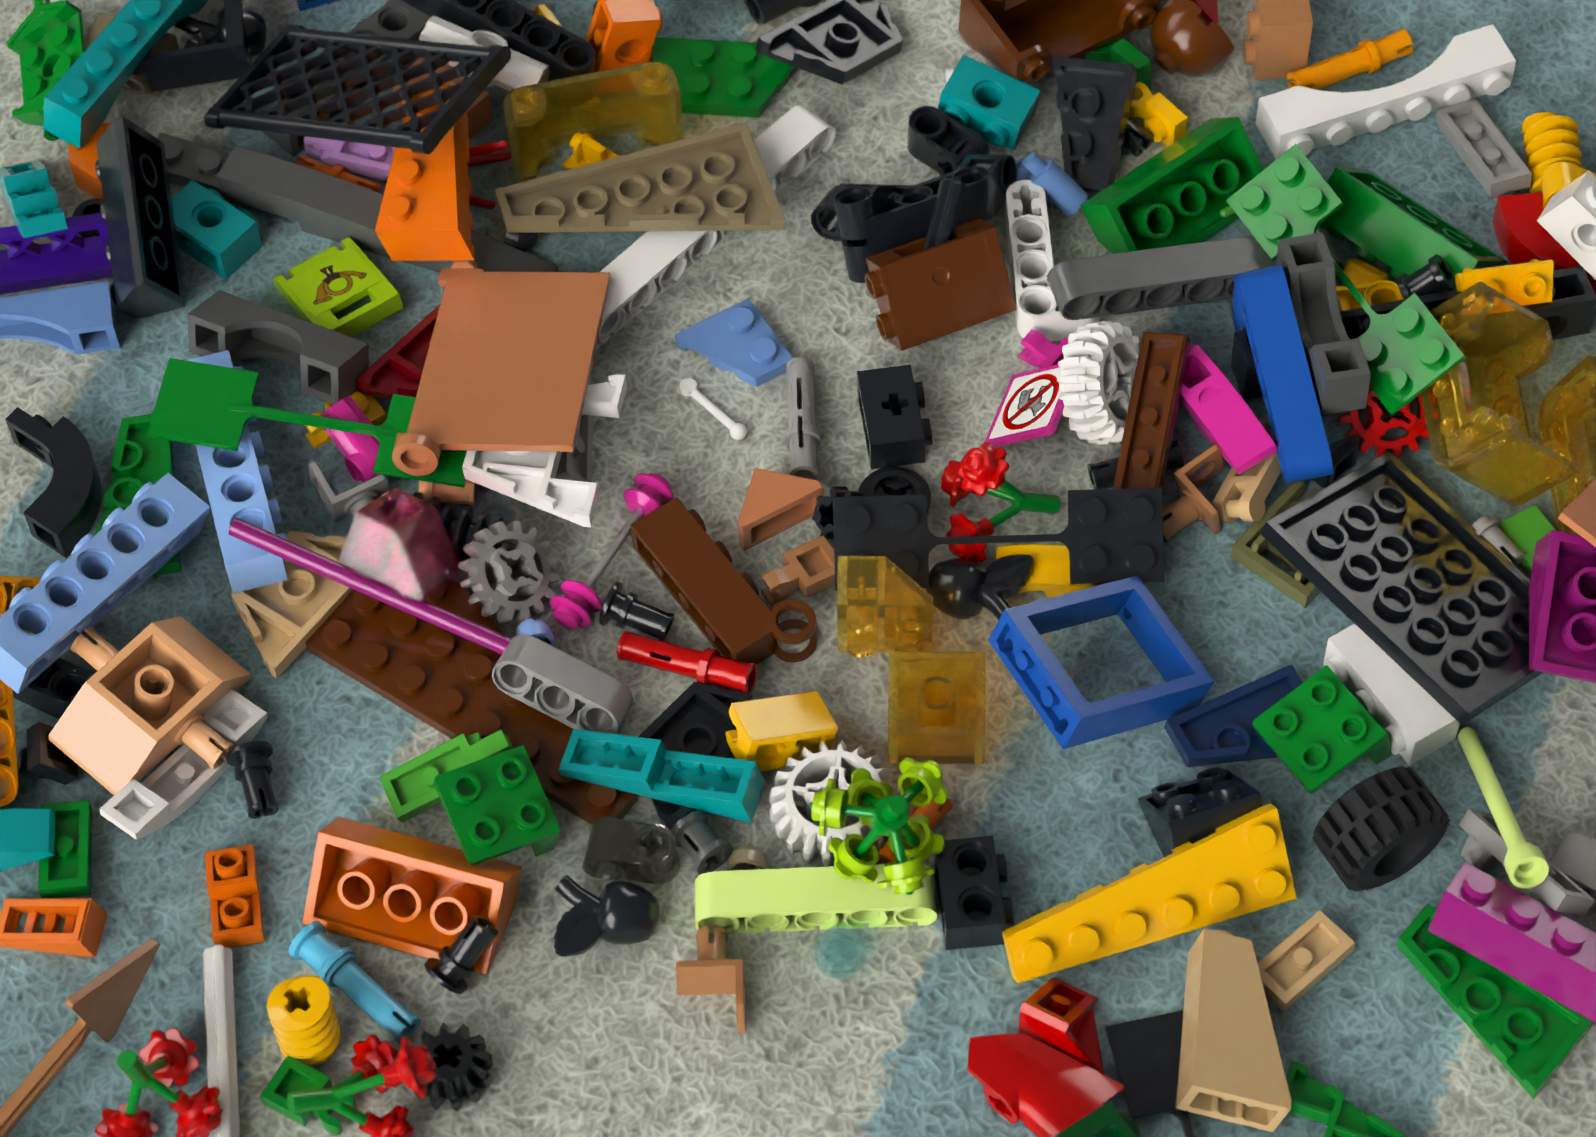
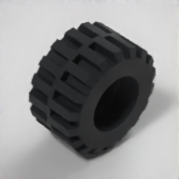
M1402 766L1372 775L1345 792L1328 808L1314 829L1312 839L1344 885L1349 890L1359 892L1387 884L1420 863L1440 842L1447 831L1450 819L1414 769Z

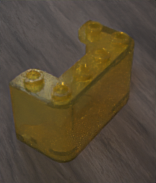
M1482 281L1477 282L1431 310L1430 313L1466 357L1421 393L1430 446L1435 463L1507 504L1514 506L1524 504L1580 473L1573 446L1562 439H1553L1541 444L1532 439L1520 379L1538 370L1550 357L1552 337L1549 322Z

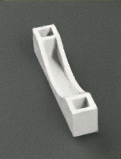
M1491 24L1454 36L1446 50L1430 66L1415 76L1391 86L1358 92L1321 91L1295 86L1261 97L1258 100L1256 126L1276 159L1295 144L1306 156L1314 149L1330 144L1339 146L1346 143L1352 137L1367 132L1380 133L1395 123L1408 119L1411 121L1420 120L1430 112L1467 102L1470 99L1486 94L1489 96L1498 95L1506 88L1511 87L1516 59L1495 26Z

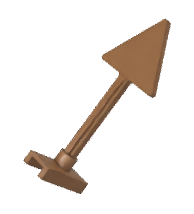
M150 938L66 999L65 1004L79 1018L70 1029L64 1032L0 1108V1137L8 1136L81 1049L92 1031L107 1043L115 1036L160 947V943Z

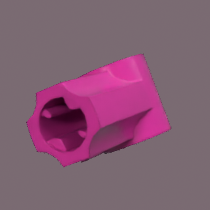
M351 395L342 398L320 415L322 417L373 425ZM323 428L345 456L346 468L356 482L361 480L364 483L381 475L373 473L380 446L379 441L375 437Z

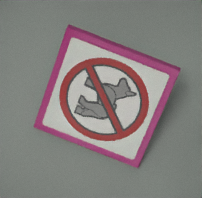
M1058 364L1012 375L985 442H989L993 447H999L1058 432L1056 429L1061 418H1064L1062 413L1064 403L1063 400L1058 399L1061 394V384L1057 382L1061 378V369Z

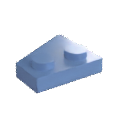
M749 298L675 334V343L678 348L687 351L689 348L707 357L709 364L723 371L735 373L739 379L754 387H758L786 373V363L793 359Z

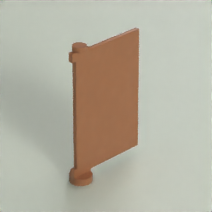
M475 260L452 261L451 268H441L438 283L439 287L445 288L407 433H397L392 453V460L395 466L409 475L425 476L434 472L437 468L442 450L574 452L609 291L610 272H495L478 268Z

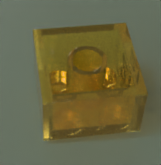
M889 651L888 763H900L904 758L908 757L912 758L915 762L933 760L938 764H984L985 652Z

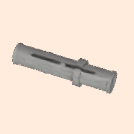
M797 357L786 363L789 428L785 432V445L790 449L789 475L816 480L819 477L817 448L821 444V432L816 427L814 363L808 358Z

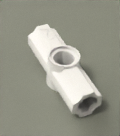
M434 15L427 20L419 38L420 41L490 47L491 45L508 46L507 41L496 33L485 30L471 32ZM510 49V61L487 87L496 85L535 102L541 96L550 74L549 65ZM449 61L447 64L455 67L459 62Z

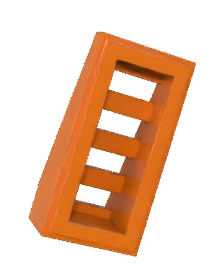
M5 898L0 914V947L96 957L107 913L92 898ZM21 913L28 914L23 933H16ZM41 915L46 916L42 932L36 933ZM66 918L62 933H57L60 919Z

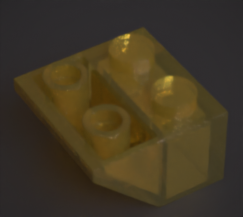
M838 556V653H849L854 657H869L874 653H896L904 658L917 657L922 653H932L933 597L886 556Z

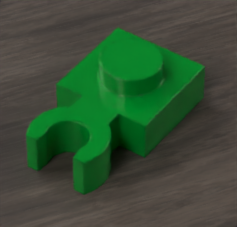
M287 1055L260 1095L263 1105L303 1126H306L311 1117L315 1115L320 1118L321 1124L327 1132L340 1135L343 1131L341 1122L330 1116L334 1111L331 1108L290 1113L287 1104L288 1093L331 1088L333 1085L329 1076ZM352 1096L342 1098V1102L357 1110L356 1102Z

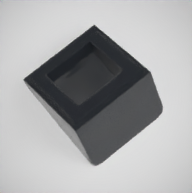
M1353 434L1329 444L1333 474L1312 480L1321 487L1326 488L1343 477L1356 464L1360 438Z

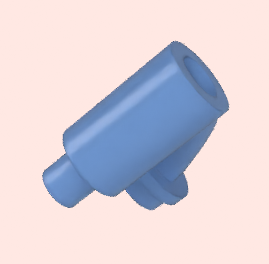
M1032 152L1025 159L1022 158L1016 162L1017 181L1032 180V183L1043 187L1046 201L1057 206L1066 216L1073 215L1081 208L1080 205L1086 202L1088 193L1052 159L1044 161L1035 152Z

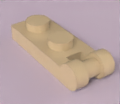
M1259 419L1260 423L1263 425L1269 436L1274 441L1269 419ZM1277 452L1240 475L1231 468L1212 502V506L1219 514L1220 523H1231L1237 518H1241L1245 522H1258L1262 520L1265 514V500L1281 473Z

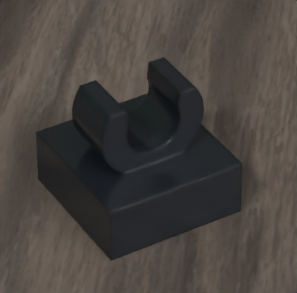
M37 722L26 729L27 747L18 753L19 771L25 772L28 770L37 774L39 779L48 778L64 785L78 778V764L48 740L49 734L54 727Z

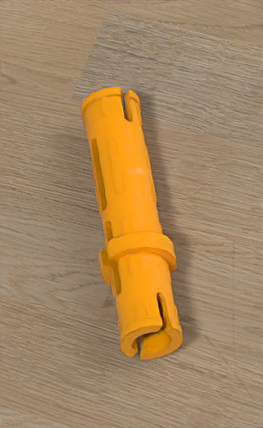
M1400 29L1374 41H1370V39L1360 41L1356 48L1314 63L1308 67L1287 73V80L1290 81L1288 82V87L1302 86L1319 90L1366 71L1372 74L1379 71L1381 65L1413 54L1414 48H1407V46L1413 45V42L1405 29Z

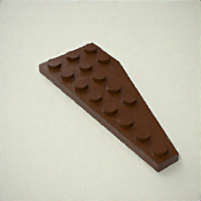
M393 544L390 546V550L367 574L505 635L489 616L484 617L481 615L482 607L478 602L470 605L468 599L471 594L465 587H461L457 582ZM353 590L306 642L307 651L451 739L463 733L469 736L477 732L483 739L499 730H503L504 733L509 735L514 748L524 745L546 797L607 835L611 834L637 802V794L565 777L560 774L558 768L573 728L499 690L492 679V670L501 654L356 590Z

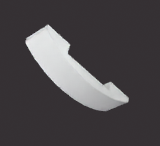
M231 689L204 714L203 722L236 747L243 743L252 742L267 720V712ZM183 744L142 783L135 779L127 783L99 809L100 815L136 840L169 824L194 805L230 765L227 764V761L222 762L219 758L218 761L221 765L217 769H212L205 760L187 745Z

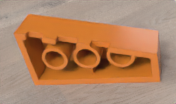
M441 86L440 89H445L450 86ZM430 89L420 94H417L414 97H412L411 101H416L418 99L426 97L432 94L435 91V89ZM440 104L431 106L427 109L418 112L416 114V117H420L437 110L440 107ZM466 113L461 116L443 137L431 154L413 153L411 149L395 147L375 227V232L392 261L475 260L474 246L471 243L473 215L470 212L469 195L472 193L471 180L468 176L470 153L468 117ZM411 116L403 118L401 125L408 122Z

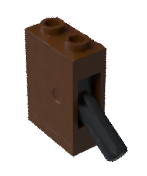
M943 178L940 181L926 237L866 258L869 273L865 274V283L870 296L873 299H877L880 314L876 315V324L883 340H889L890 343L901 351L1016 310L996 227L981 218L957 226L966 191V184L960 180Z

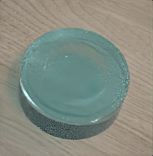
M842 927L831 928L823 932L818 937L814 947L816 966L822 974L832 979L852 977L861 969L864 962V945L861 938L854 931Z

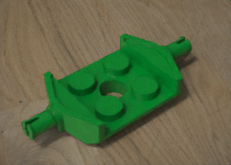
M33 0L34 8L32 13L25 18L7 41V48L20 55L23 106L19 109H14L12 116L25 124L43 126L45 95L85 51L81 9L67 0L50 3V0ZM44 130L43 135L45 139L50 141L59 139L57 136Z

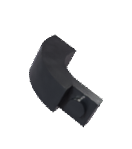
M17 407L5 419L14 444L43 461L54 470L48 487L23 513L32 536L67 558L72 553L76 544L89 533L97 518L102 497L100 477L88 442L81 431L70 420L63 416L52 426L44 417L38 414L31 416Z

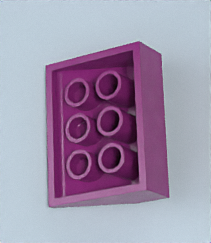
M1551 530L1535 544L1529 585V670L1596 683V547L1579 535Z

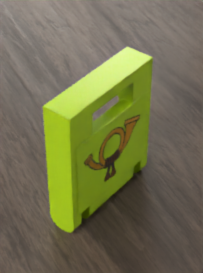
M350 237L341 240L343 250L339 251L335 245H332L288 269L290 279L287 280L282 274H279L273 278L276 289L302 320L353 337L403 309L400 293ZM369 295L371 302L339 320L334 316L336 312Z

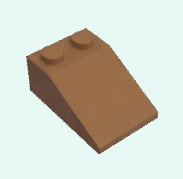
M1255 0L1253 11H1247L1246 28L1250 39L1243 40V60L1245 65H1252L1254 80L1287 78V73L1307 67L1313 26L1309 0Z

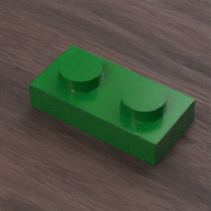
M90 801L41 804V809H51L55 812L54 856L39 860L38 891L41 898L91 895L93 808Z

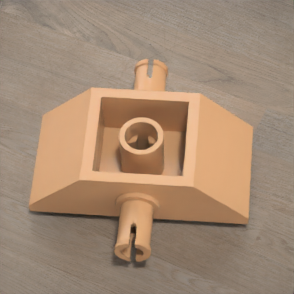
M179 616L152 622L120 651L90 626L84 629V633L87 635L86 638L81 633L75 638L71 645V651L82 657L97 672L83 684L50 732L48 740L113 795L131 780L135 779L139 782L178 745H187L205 760L212 769H217L221 765L218 761L219 758L222 762L226 761L225 755L234 748V745L227 742L203 722L204 714L231 689L238 691L251 678V674L188 621Z

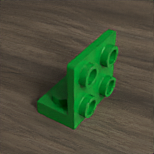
M1327 665L1252 722L1255 731L1310 794L1318 791L1365 754L1376 765L1392 755L1388 734Z
M524 745L436 775L434 779L435 788L469 865L474 866L529 845L535 857L554 850L561 829Z

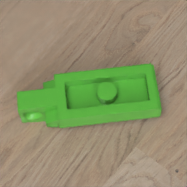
M499 730L483 739L478 732L469 736L463 733L380 775L379 778L396 818L400 822H404L442 803L434 785L436 775L513 749L514 746L509 735L504 733L503 730Z

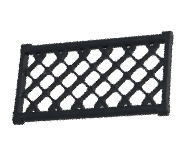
M288 24L217 103L207 111L204 122L207 127L216 129L233 127L411 149L413 153L431 154L489 83L507 65L511 59V50L508 46L491 45L490 47L311 30L305 29L303 26ZM318 48H326L323 53L309 59H304L306 55ZM350 51L359 52L352 58L336 63L339 58L347 55ZM383 54L392 55L391 58L386 61H383L374 66H368L372 61L380 58ZM416 58L425 59L422 63L416 66H413L406 70H401L404 65L412 62ZM298 59L296 64L276 71L279 66ZM449 61L459 62L457 66L435 73L438 68L445 66ZM326 63H331L329 67L308 75L310 70ZM363 66L361 71L345 78H340L343 73ZM391 70H396L395 74L373 82L375 77ZM430 73L428 78L412 85H406L409 80ZM303 74L300 79L280 86L283 81ZM464 77L461 82L445 89H440L444 83ZM335 78L332 83L312 90L316 84ZM368 81L366 86L350 93H345L348 88ZM401 85L399 90L383 97H378V94L382 91ZM270 86H274L273 90L260 96H257L255 98H252V95L254 93L261 91L265 88H268ZM307 89L303 95L289 101H284L287 96ZM435 89L432 94L416 101H411L415 95ZM339 93L337 98L321 105H316L319 100ZM368 97H373L370 102L358 106L356 108L349 109V107L353 103H356ZM278 101L276 106L266 110L263 114L256 113V110L260 107ZM406 101L403 106L387 113H382L386 107ZM440 104V107L437 110L425 114L423 116L416 117V114L418 112L427 109L431 106ZM306 105H311L308 110L300 113L297 117H288L290 112ZM344 109L341 114L329 121H321L324 115ZM377 112L374 118L366 121L363 125L354 124L357 119ZM411 116L408 122L400 125L397 129L387 128L389 124Z

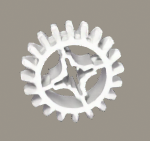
M1099 321L1078 326L1077 332L1069 334V344L1062 347L1064 359L1058 362V366L1061 369V378L1057 380L1061 384V394L1058 399L1063 400L1064 403L1063 416L1069 417V428L1076 431L1079 439L1087 440L1089 443H1097V445L1120 443L1123 438L1140 351L1138 336H1132L1130 327L1121 326L1120 323H1112L1111 321Z
M822 740L819 745V752L813 754L806 747H803V750L800 752L801 761L788 757L785 763V771H777L774 777L775 787H772L769 792V803L772 804L769 809L770 820L773 824H776L777 837L779 840L787 839V848L791 854L803 849V858L807 864L819 854L822 855V864L829 866L834 854L829 850L828 844L833 838L838 837L844 841L850 834L866 837L873 828L872 826L862 825L859 822L858 816L847 815L845 825L855 824L843 829L828 828L826 836L819 835V826L806 820L799 812L806 813L807 818H812L810 804L813 802L814 794L816 791H822V789L826 788L828 779H835V788L847 790L849 784L846 780L852 781V773L856 769L864 768L870 771L871 777L876 781L889 783L893 788V795H899V788L893 783V774L890 768H881V760L878 754L865 759V750L862 745L853 752H848L843 740L838 744L837 750H828V746ZM880 835L874 842L877 850H880L884 845L883 835Z

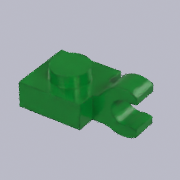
M1123 38L1119 41L1114 39L1102 45L1103 47H1098L1084 54L1086 60L1134 65L1138 69L1135 84L1141 82L1151 91V60L1126 39Z

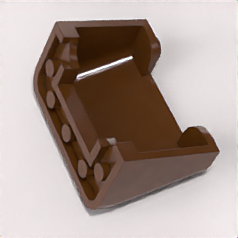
M961 0L958 31L969 47L1016 80L1035 82L1041 79L1047 72L1053 70L1052 56L1075 59L1135 29L1148 27L1157 16L1160 0Z

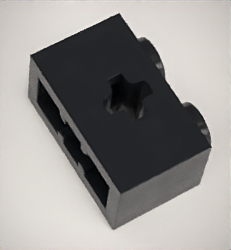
M911 365L857 371V397L871 470L890 466L925 463V446L932 445L933 443L932 430L929 418L921 419L919 409L925 408L924 388L922 381L914 382Z

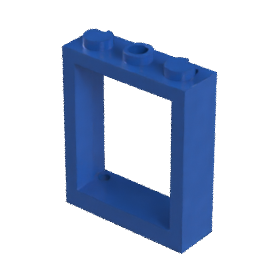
M1138 575L1005 609L988 639L1063 749L1172 718L1199 706L1214 683L1205 667L1198 660ZM1118 614L1166 682L1088 704L1041 637V634Z

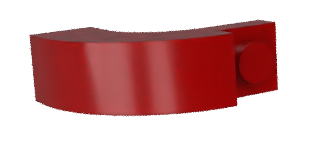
M1542 192L1498 196L1492 223L1498 243L1511 264L1528 263L1534 259L1538 261L1553 260V271L1580 266L1537 222V219L1544 210ZM1585 270L1596 295V280Z

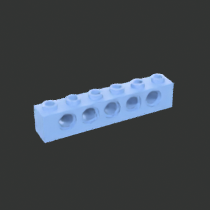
M229 350L185 360L233 368ZM242 366L234 367L235 369L243 370ZM256 418L246 423L238 451L196 445L223 560L233 594L288 580L283 563L287 560L228 535L230 526L235 518H239L275 535L274 527L283 525L277 499L267 500L266 493L274 491L268 464L258 466L257 459L266 457L259 431L252 433L249 431L248 426L257 424ZM286 533L277 534V536L287 539Z
M169 473L164 475L155 484L151 482L144 484L134 496L130 506L125 510L121 507L115 509L105 520L102 530L95 536L90 533L86 534L76 544L72 555L66 561L56 560L42 575L41 582L33 589H30L28 586L23 588L13 598L9 609L0 616V680L19 694L71 648L73 641L80 633L85 635V628L97 625L200 534L210 506ZM23 630L32 632L33 634L26 633Z

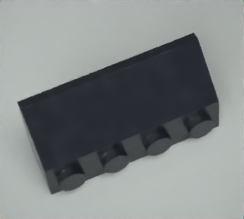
M123 116L115 118L97 142L98 160H96L95 169L102 183L103 200L101 201L100 209L102 217L107 224L109 241L106 243L105 249L107 258L112 265L114 283L111 284V296L117 309L139 319L185 307L164 142Z

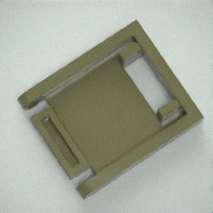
M1300 481L1292 483L1265 511L1262 520L1254 522L1232 545L1231 558L1306 608L1321 591L1261 535L1266 521L1300 503L1297 500L1306 489V483ZM1313 488L1303 500L1319 492V490ZM1267 552L1296 572L1294 578L1262 557V555Z

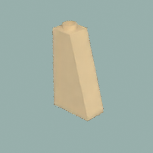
M1204 928L1189 950L1187 957L1176 1109L1274 1132L1291 1110V1097L1252 940L1234 936L1225 930Z

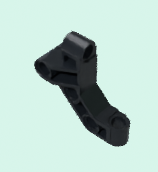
M968 154L955 171L916 185H836L829 190L813 210L811 224L813 229L823 238L842 241L849 279L856 283H865V274L869 273L867 257L926 237L940 181L943 178L960 180L966 184L957 226L978 218L987 221L997 214L1006 201L1007 189L1017 181L1016 162L1012 155Z

